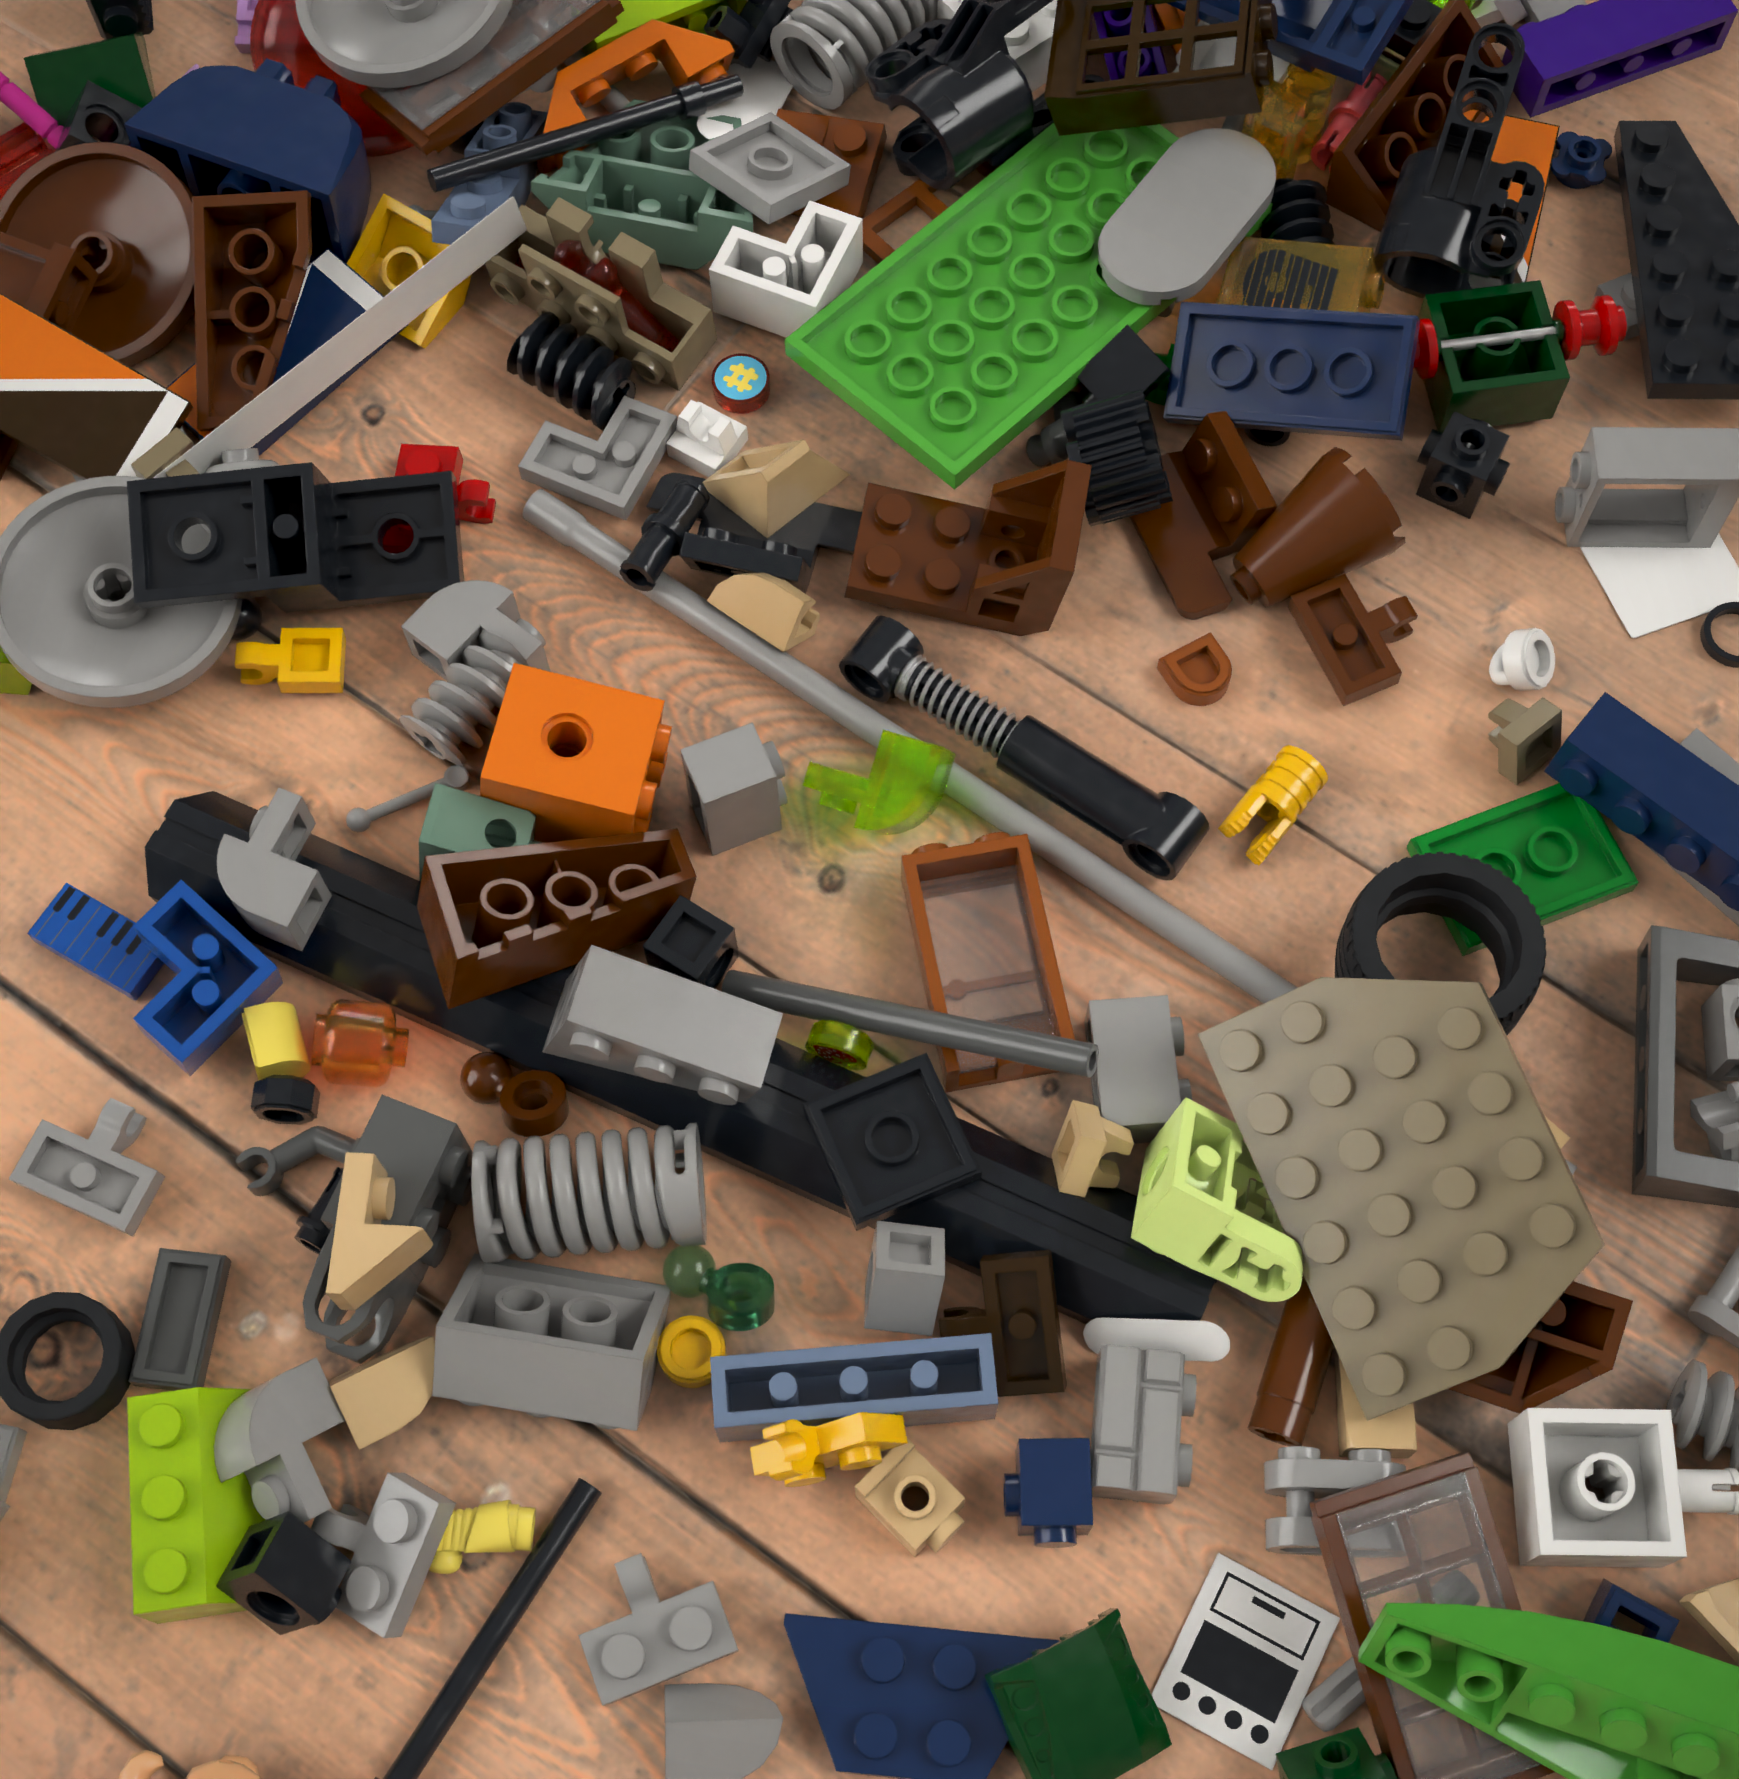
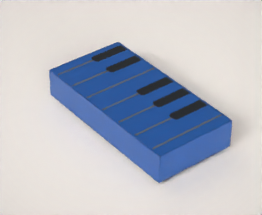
M65 883L27 933L34 942L134 1001L138 1000L164 965L155 954L142 944L133 927L135 922L68 883Z

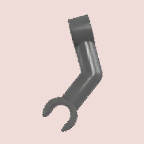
M314 1126L270 1151L263 1147L249 1148L238 1156L235 1163L243 1171L250 1170L260 1163H268L266 1174L262 1178L250 1183L247 1187L255 1196H265L271 1194L280 1186L284 1172L317 1154L344 1164L346 1152L353 1153L360 1138L355 1140L324 1126Z

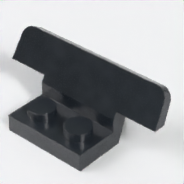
M681 473L666 474L659 480L646 507L651 511L659 512L674 490L676 482L680 479L693 480L707 491L703 484V481L706 479ZM707 491L710 500L706 509L697 518V521H701L698 533L696 535L685 532L679 556L694 570L726 577L741 573L764 572L787 581L806 594L820 547L853 554L862 512L814 502L767 539Z

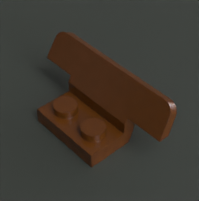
M1227 411L1207 413L1182 451L1166 453L1161 456L1164 466L1163 471L1167 473L1173 501L1161 504L1162 507L1130 517L1178 613L1187 619H1199L1223 611L1228 607L1233 599L1213 561L1239 552L1278 507Z

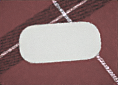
M757 57L751 69L736 63L730 65L729 70L726 72L728 76L737 74L740 77L744 89L743 96L707 107L706 113L700 115L697 120L699 132L705 138L712 139L733 130V124L707 119L709 117L725 115L741 118V125H744L770 112L777 115L778 109L783 107L793 85L782 74L776 61L770 60V62H767Z

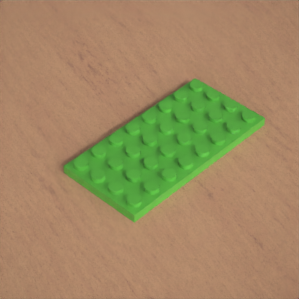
M1051 124L784 339L785 354L955 490L1081 381L1077 377L1089 361L1127 324L1137 334L1176 300L1177 297L1162 299L1161 305H1142L1131 302L1116 294L1107 286L1102 277V268L1098 263V242L1100 233L1107 221L1168 148L1180 138L1160 124L1059 136L1055 124ZM1270 203L1266 211L1262 214V216L1258 219V221L1254 224V226L1250 229V231L1246 234V236L1242 239L1238 246L1241 245L1246 239H1248L1262 226L1263 220L1271 212L1272 203Z

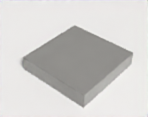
M771 112L691 149L689 158V170L767 224H771L807 206L809 200L815 202L847 186L851 169L849 163Z

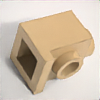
M907 1438V1444L892 1448L882 1458V1462L875 1465L855 1485V1496L916 1557L927 1545L937 1553L960 1530L965 1521L957 1513L964 1507L965 1497L915 1449V1445ZM912 1486L921 1487L927 1492L929 1497L926 1507L918 1511L909 1510L901 1500L903 1492Z

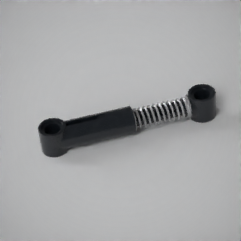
M882 615L875 617L840 661L839 668L842 675L861 694L878 702H886L890 697H899L902 701H909L911 707L918 706L920 712H927L929 718L936 717L938 724L946 723L947 729L955 728L956 735L964 734L966 741L973 740L974 746L982 745L984 752L991 751L993 758L998 757L996 763L998 769L1123 846L1124 852L1136 866L1158 879L1165 881L1173 880L1210 829L1205 815L1187 799L1170 792H1159L1157 794L1033 716L1027 715L1017 722L1015 721V713L1009 716L1006 715V707L997 710V701L989 705L988 696L980 699L978 690L970 693V685L960 687V679L952 682L951 673L943 676L942 668L933 670V662L928 663L926 657L922 658L924 650L918 638L907 627L890 617Z

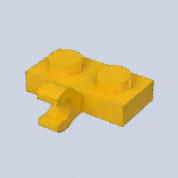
M859 1412L818 1426H807L798 1420L790 1419L766 1427L762 1430L763 1438L774 1440L750 1447L754 1476H770L774 1480L784 1481L785 1487H800L826 1480L825 1469L839 1465L841 1470H856L880 1464L882 1462L881 1451L907 1444L908 1441L903 1415Z

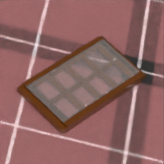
M513 0L510 11L495 36L478 54L459 68L437 79L413 86L399 88L367 86L368 88L359 95L365 105L426 156L432 151L440 153L618 22L616 17L625 10L619 0Z
M1461 1452L1309 1502L1313 1515L1311 1520L1381 1752L1385 1753L1388 1757L1396 1778L1538 1779L1554 1773L1555 1771L1358 1661L1359 1648L1386 1603L1462 1604L1522 1611L1478 1467L1474 1466L1470 1452Z

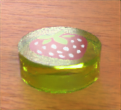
M820 1020L813 1023L805 1048L808 1052L848 1070L859 1071L867 1068L874 1043L866 1033L853 1026L833 1020Z

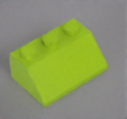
M195 1387L127 1397L133 1615L161 1624L247 1611L217 1588L216 1585L249 1526L262 1522L265 1519L257 1512L253 1504L252 1488L244 1472L221 1483L215 1465L214 1442L216 1431L224 1412L234 1400L251 1389Z

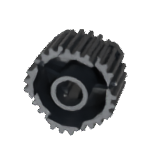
M1142 389L1131 392V390L1061 411L1065 433L1069 442L1066 443L1069 460L1092 465L1085 504V512L1090 526L1106 524L1156 510L1162 507L1161 504L1173 501L1167 473L1163 471L1164 466L1155 425Z

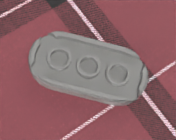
M1222 128L1198 130L1174 142L1111 216L1100 233L1098 263L1102 268V277L1107 286L1124 299L1142 305H1161L1162 299H1172L1177 297V303L1189 299L1200 292L1272 201L1276 182V167L1268 150L1260 142L1244 133Z

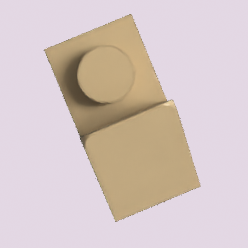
M346 1152L326 1287V1294L341 1310H356L426 1254L433 1246L432 1240L421 1227L381 1224V1220H390L393 1214L395 1181L393 1177H387V1171L376 1155L371 1153Z

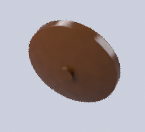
M92 142L70 146L58 150L33 164L18 177L0 201L1 232L51 250L54 242L75 249L99 273L71 334L130 367L150 358L169 344L185 327L195 311L193 194L170 169L153 156L127 145L110 142Z

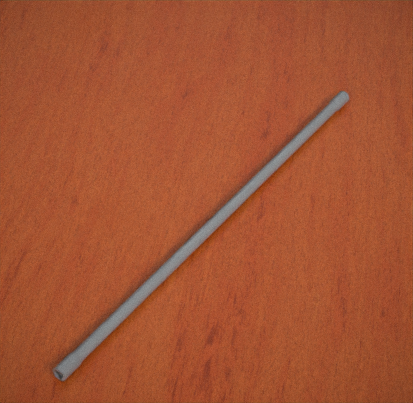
M539 489L531 495L523 509V518L562 545L574 548L627 583L620 575L619 570L623 561L627 560L632 551L590 524L582 514L544 489ZM662 571L651 591L647 592L636 589L993 826L1010 834V836L1028 834L1031 851L1263 1004L1298 988L787 652L780 651ZM1566 1160L1573 1175L1577 1166Z

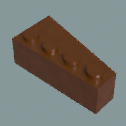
M678 828L425 856L417 909L448 1010L578 964L591 945L612 952L648 939L680 895L688 900L691 899L697 876Z

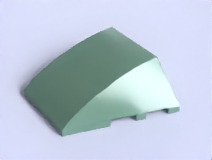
M633 99L622 109L647 101ZM725 115L707 118L733 124V130L742 126L741 118ZM678 116L592 143L582 151L572 149L562 156L563 166L549 177L541 173L531 181V192L548 209L560 197L591 214L594 223L588 230L590 241L594 246L598 240H601L604 243L601 248L604 253L608 254L609 247L618 235L623 232L656 250L658 263L698 270L716 257L732 226L753 232V215L750 211L689 170L690 150L712 140L705 138L699 132L697 127L699 116L685 121L681 120Z

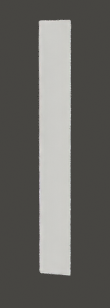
M513 196L154 478L167 477L165 472L185 459L202 474L211 466L223 464L221 452L253 447L522 235L527 228Z

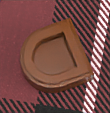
M1211 632L1160 658L1157 670L1172 692L1183 702L1195 706H1206L1220 700L1228 689L1232 675L1231 662Z

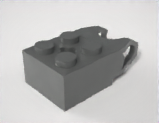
M383 1094L353 1153L375 1154L387 1171V1177L394 1178L395 1205L390 1220H381V1224L421 1227L432 1240L433 1246L426 1254L357 1308L351 1319L340 1325V1322L348 1310H341L330 1299L325 1311L324 1322H322L319 1317L318 1308L321 1299L326 1294L342 1183L341 1176L321 1217V1221L330 1230V1233L318 1255L303 1299V1310L307 1330L324 1336L326 1348L330 1352L359 1364L381 1351L388 1343L406 1314L428 1267L436 1268L444 1258L451 1240V1230L447 1229L457 1206H466L472 1198L473 1152L457 1123ZM375 1317L376 1328L369 1341L358 1346L344 1344L345 1341L368 1326Z

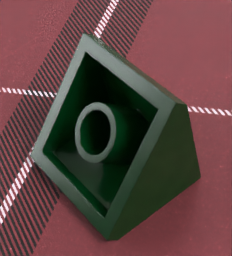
M142 32L24 57L37 103L58 121V126H65L70 109L88 80L141 108L156 97L145 38Z

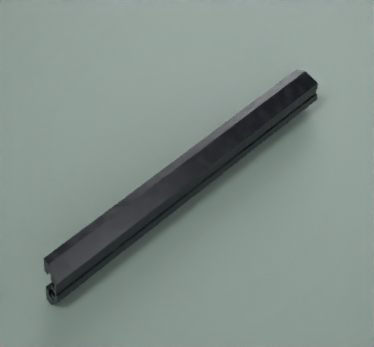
M215 791L174 799L164 815L166 819L158 831H154L147 842L145 858L148 895L155 902H158L182 880L263 954L480 1052L496 1053L502 1056L509 1065L520 1070L551 1072L563 1081L567 1091L651 1129L656 1130L661 1125H669L674 1130H684L689 1123L697 1122L701 1151L851 1218L803 1111V1103L866 1077L776 1038L761 1089L744 1103L737 1101L735 1105H723L701 1097L694 1090L655 1082L643 1077L543 1053L542 1051L566 979L577 964L448 1010L417 909L420 881L310 833L295 861L318 870L332 897L305 947L300 951L253 930L237 911L224 891L218 877L217 854L224 834L248 843L250 840V826L258 810ZM958 1117L961 1128L982 1170L981 1178L881 1220L944 1228L945 1261L980 1277V1260L983 1255L1051 1250L1058 1312L1084 1324H1087L1092 1319L1102 1317L1200 1321L1209 1302V1295L1214 1283L1217 1282V1279L1195 1271L1165 1255L1158 1254L1131 1238L1138 1196L1117 1187H1089L1085 1198L1059 1192L1051 1158ZM876 1223L870 1225L869 1227L875 1229Z

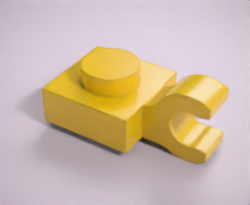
M281 628L280 644H264L259 642L236 643L234 665L236 669H241L240 680L243 684L262 685L277 678L281 693H343L346 636L343 628Z

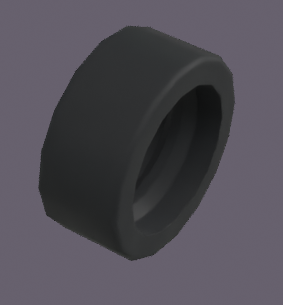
M52 1292L29 1300L7 1319L0 1331V1396L11 1410L47 1429L75 1430L98 1422L119 1405L131 1384L128 1381L135 1356L131 1333L114 1312L102 1303L81 1293ZM64 1322H81L96 1332L101 1339L104 1350L101 1367L92 1383L76 1397L65 1401L46 1400L36 1395L27 1383L25 1370L28 1355L37 1339L55 1325Z

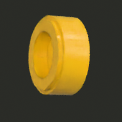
M694 1315L683 1316L672 1321L661 1333L657 1346V1357L664 1374L670 1381L685 1388H699L711 1383L710 1357L727 1356L725 1341L719 1328L710 1320Z

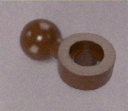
M492 1052L475 1054L466 1061L461 1070L460 1082L464 1093L471 1100L480 1104H493L500 1101L504 1122L508 1129L517 1135L524 1137L548 1135L561 1127L568 1117L569 1105L565 1085L557 1075L551 1072L530 1070L513 1077L509 1063L502 1056Z

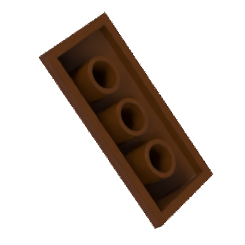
M1464 0L1448 1L1333 154L1326 191L1328 198L1326 204L1379 232L1382 230L1404 161L1415 152L1438 146L1449 105L1452 102L1471 40L1475 33L1481 29ZM1491 43L1484 45L1478 51L1479 57L1485 65L1493 68L1505 66ZM1478 110L1471 121L1481 123L1487 115Z

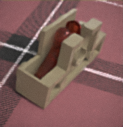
M558 197L545 214L546 217L521 204L519 210L527 230L485 263L491 279L490 285L492 289L505 301L514 305L522 302L536 310L539 316L549 311L559 317V326L569 323L577 328V334L580 336L587 334L595 339V350L605 345L613 350L614 355L619 358L625 357L631 361L633 369L645 380L653 384H659L662 381L680 391L717 340L711 308L664 283L656 250L623 232L618 235L609 247V259L601 248L604 244L601 240H598L594 246L590 241L588 230L594 223L593 216Z

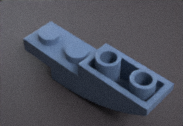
M506 103L484 121L465 148V158L543 134L548 112L532 110L529 105L524 103ZM537 161L455 186L431 220L432 242L451 245L512 196L515 198L518 208L521 204L526 205L531 191V181L535 179L537 173Z

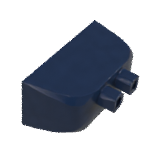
M268 58L254 72L238 66H205L192 70L171 83L124 124L131 147L139 149L163 163L187 186L193 196L308 190L311 194L312 254L309 262L315 260L329 248L347 264L358 243L368 211L371 173L362 129L340 107L341 101L338 87L333 80L316 75L310 79L304 89L294 85L292 72L283 63Z

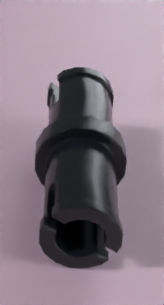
M690 479L678 480L674 490L659 512L649 515L643 523L641 539L627 560L623 561L619 570L622 578L633 588L640 591H651L672 556L680 555L685 532H689L701 512L708 506L710 500L707 491L697 482Z

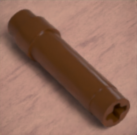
M1303 1273L1299 1291L1285 1302L1256 1394L1258 1397L1248 1425V1429L1252 1433L1289 1447L1302 1446L1334 1349L1332 1339Z

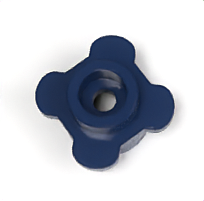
M1571 131L1560 134L1556 142L1559 148L1558 157L1552 160L1551 171L1558 181L1573 189H1584L1591 185L1601 184L1607 175L1606 170L1603 168L1604 162L1612 153L1610 143L1604 139L1595 140L1589 136H1578L1575 132Z

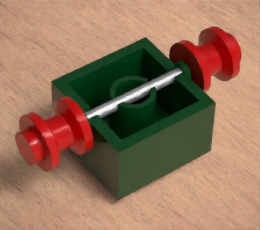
M1540 280L1428 294L1424 297L1418 315L1420 328L1413 369L1415 368L1418 376L1424 381L1437 431L1444 432L1454 411L1471 419L1485 421L1491 426L1552 419L1570 380L1565 361L1576 359L1580 348L1583 346L1593 345L1595 352L1599 356L1612 355L1617 349L1618 342L1623 341L1626 336V315L1620 305L1616 306L1611 296L1602 295L1596 296L1593 299L1588 310L1578 311L1577 306L1572 300L1559 301L1555 305L1553 316L1551 317Z

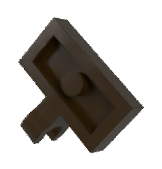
M1051 1250L983 1255L980 1260L985 1309L977 1307L944 1309V1317L938 1319L940 1337L991 1333L998 1397L1065 1392L1067 1381Z

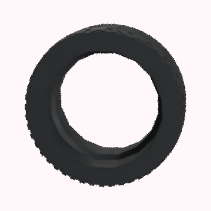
M1429 852L1424 855L1416 854L1411 858L1406 857L1399 862H1394L1388 868L1385 867L1379 874H1376L1355 899L1337 941L1335 978L1395 979L1382 962L1376 941L1377 933L1382 925L1397 916L1423 912L1452 918L1475 932L1493 955L1500 983L1499 988L1489 1000L1506 1035H1508L1529 1007L1539 988L1546 961L1544 928L1540 924L1541 919L1536 914L1534 905H1531L1529 897L1526 894L1524 895L1521 891L1522 889L1518 885L1516 886L1511 878L1503 875L1502 871L1492 868V865L1484 864L1475 858H1468L1466 855L1459 856L1456 853L1444 854L1443 852H1437L1436 854H1431Z

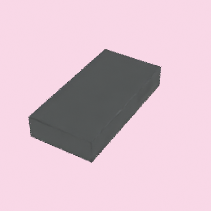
M166 1248L159 1249L128 1382L138 1387L171 1391L204 1387L231 1266V1260L226 1255Z

